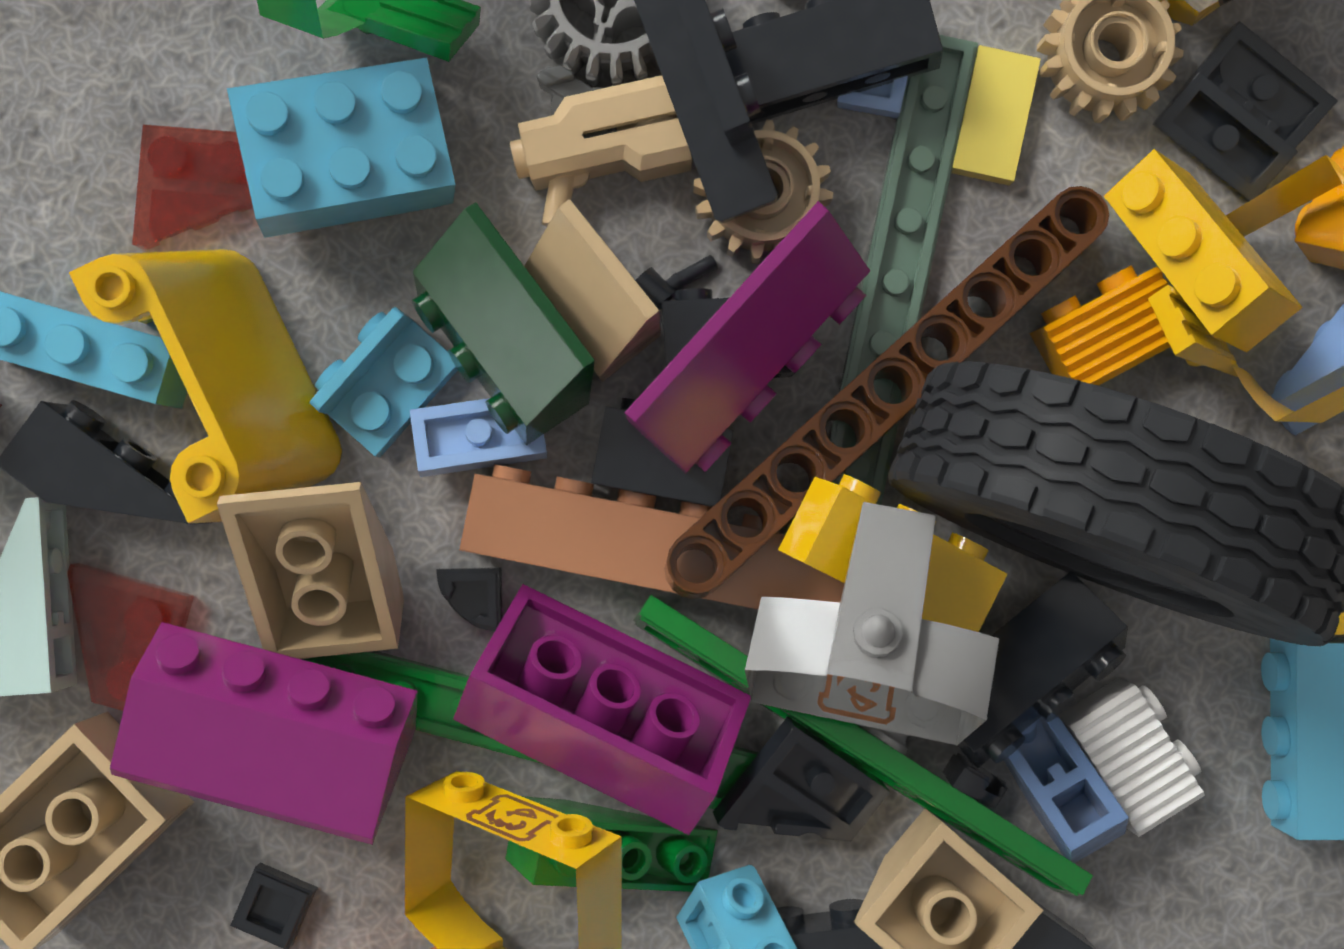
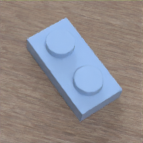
M490 398L410 410L417 468L420 477L493 467L494 464L507 465L547 459L544 434L527 446L515 430L506 434L498 426L486 406L485 401Z

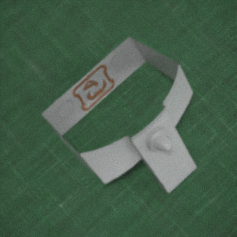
M863 502L840 603L782 597H761L745 667L752 702L954 745L962 742L987 720L999 638L922 619L936 515Z

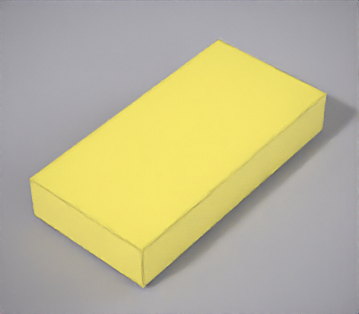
M982 45L978 46L951 173L1008 186L1014 182L1041 58Z

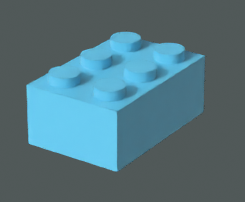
M427 58L227 88L255 218L264 238L425 210L453 203L456 184Z

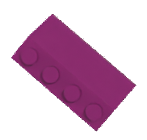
M818 201L624 412L627 421L685 474L694 464L706 472L731 445L732 442L722 433L741 414L751 423L777 394L767 384L784 365L795 374L822 345L812 335L830 316L840 325L867 296L857 286L868 275L870 269L826 207Z
M522 584L472 670L453 720L690 835L717 794L751 696Z
M161 622L131 677L111 760L110 772L111 775L373 845L416 730L418 691Z

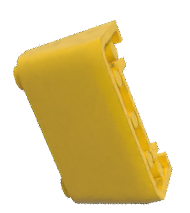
M224 249L123 253L100 257L69 272L83 304L98 319L118 325H125L136 321L148 324L154 321L200 417L208 437L189 445L181 451L173 462L170 473L173 493L188 523L222 522L217 507L219 496L311 487L335 472L340 463L342 453L339 437L328 415L318 412L309 404L317 391L259 270L251 260L236 251Z

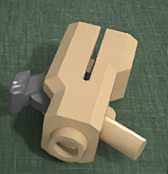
M562 65L547 67L538 73L537 80L543 91L553 95L551 99V116L518 123L521 139L510 141L518 178L530 177L535 191L548 188L542 218V225L548 226L558 207L568 199L572 200L573 189L586 185L591 178L626 171L640 182L688 172L692 168L691 152L662 75L607 88H591L575 78L573 72Z

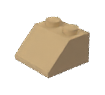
M924 809L883 858L854 922L883 949H1012L1042 913L1043 909L927 809Z

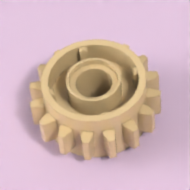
M1062 0L1059 4L1061 10L1054 9L1043 25L1050 34H1045L1039 41L1036 51L1048 55V61L1039 69V76L1051 77L1055 87L1050 93V97L1055 100L1063 96L1071 102L1069 114L1073 116L1082 109L1092 111L1094 123H1101L1110 115L1111 111H1115L1120 121L1127 120L1137 112V106L1146 110L1160 98L1158 90H1165L1177 77L1168 67L1173 66L1183 57L1184 50L1175 46V35L1182 28L1180 23H1172L1167 12L1170 6L1167 0L1162 2L1158 0ZM1098 40L1112 43L1119 52L1120 61H1112L1106 58L1099 49Z
M766 120L763 130L754 131L773 184L779 192L778 201L725 223L717 222L708 198L696 206L695 213L697 219L711 218L713 221L707 232L708 239L714 241L724 236L729 241L727 255L733 257L739 252L740 248L750 250L752 263L758 264L763 251H773L818 201L823 206L830 205L833 199V192L820 188V184L828 179L831 173L829 165H816L814 157L819 146L814 142L804 147L797 140L798 128L793 126L785 134L775 131L773 120ZM694 179L693 193L707 197L701 179Z

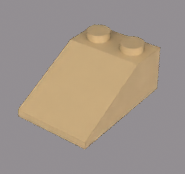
M568 199L558 207L524 267L594 358V372L604 382L661 336L660 313L658 308L574 203Z
M361 482L219 496L217 507L264 650L302 659L398 649L404 605L403 590L393 548Z

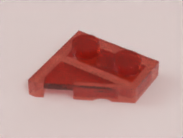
M143 124L133 246L140 249H151L159 246V242L190 229L199 230L219 222L222 216L232 212H244L253 208L236 132Z
M81 563L70 564L67 574L91 702L123 711L131 677L161 622L185 628L194 595Z

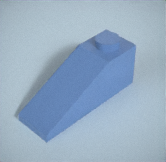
M1059 716L1050 722H1046L1040 717L1022 732L1025 736V741L1004 762L1061 854L1068 860L1076 863L1124 835L1129 820L1128 815Z

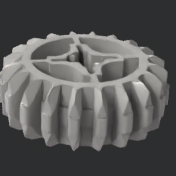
M528 0L530 11L539 15L532 22L536 36L548 38L544 45L546 55L550 59L560 58L565 55L563 67L573 72V74L578 73L583 65L586 64V80L588 85L596 86L600 82L602 71L610 72L612 86L624 83L623 71L633 70L636 81L647 79L646 63L651 62L660 71L646 33L632 41L616 44L619 35L624 30L631 27L644 28L634 0H618L615 7L610 9L608 20L606 19L604 1L611 0H569L577 3L578 10L585 11L594 17L595 34L593 40L579 33L569 23L563 13L564 0Z

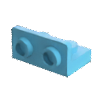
M397 307L392 308L388 314L384 312L376 314L365 324L358 335V341L361 344L345 362L339 359L324 370L315 384V388L319 391L309 402L318 412L329 415L375 457H381L411 424L410 410L425 408L458 371L448 351Z
M752 865L699 881L676 917L691 949H797L756 868Z

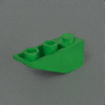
M522 796L564 814H577L587 817L594 826L621 836L622 889L692 892L699 881L709 878L718 833L716 829L695 826L690 835H687L651 816L565 799ZM508 841L505 859L532 885L577 887L575 868Z

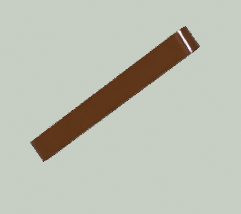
M1083 186L1069 187L1060 192L684 532L669 549L664 568L666 580L671 589L681 597L698 599L708 596L719 588L794 519L808 491L807 489L804 492L795 493L782 487L777 479V467L785 463L798 464L808 474L809 487L814 477L833 483L915 408L917 399L921 398L926 378L934 368L943 363L966 361L1069 267L1103 233L1108 226L1109 211L1102 196L1093 189ZM1060 217H1066L1074 221L1079 228L1080 234H1074L1066 230L1060 222ZM1014 257H1024L1032 262L1037 276L1027 275L1020 271L1015 264ZM975 296L986 301L992 310V318H984L975 314L969 306L968 297ZM931 337L940 341L947 350V360L939 361L926 355L922 349L921 338ZM884 378L897 384L902 394L901 403L890 404L881 400L874 391V380ZM838 420L851 426L855 432V446L842 448L833 444L826 435V423ZM738 506L752 508L761 518V533L749 538L738 536L728 525V512ZM688 550L703 551L713 562L714 572L712 578L704 583L695 584L688 582L678 571L677 559Z

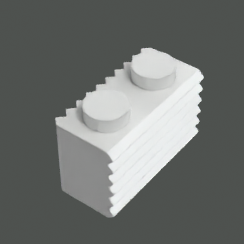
M1117 678L1059 715L1061 721L1128 815L1127 829L1138 837L1205 796L1204 791L1195 779V776L1201 773L1197 760L1180 740L1170 741L1169 735L1164 731L1160 723L1167 718L1166 712L1156 696L1145 685L1138 688L1135 684Z

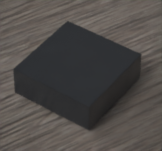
M260 862L254 868L230 926L283 949H290L295 942L318 887Z

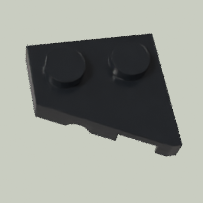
M787 716L712 813L717 824L727 830H737L738 823L770 826L774 834L801 836L806 833H814L822 839L851 842L889 795L890 791L877 777Z

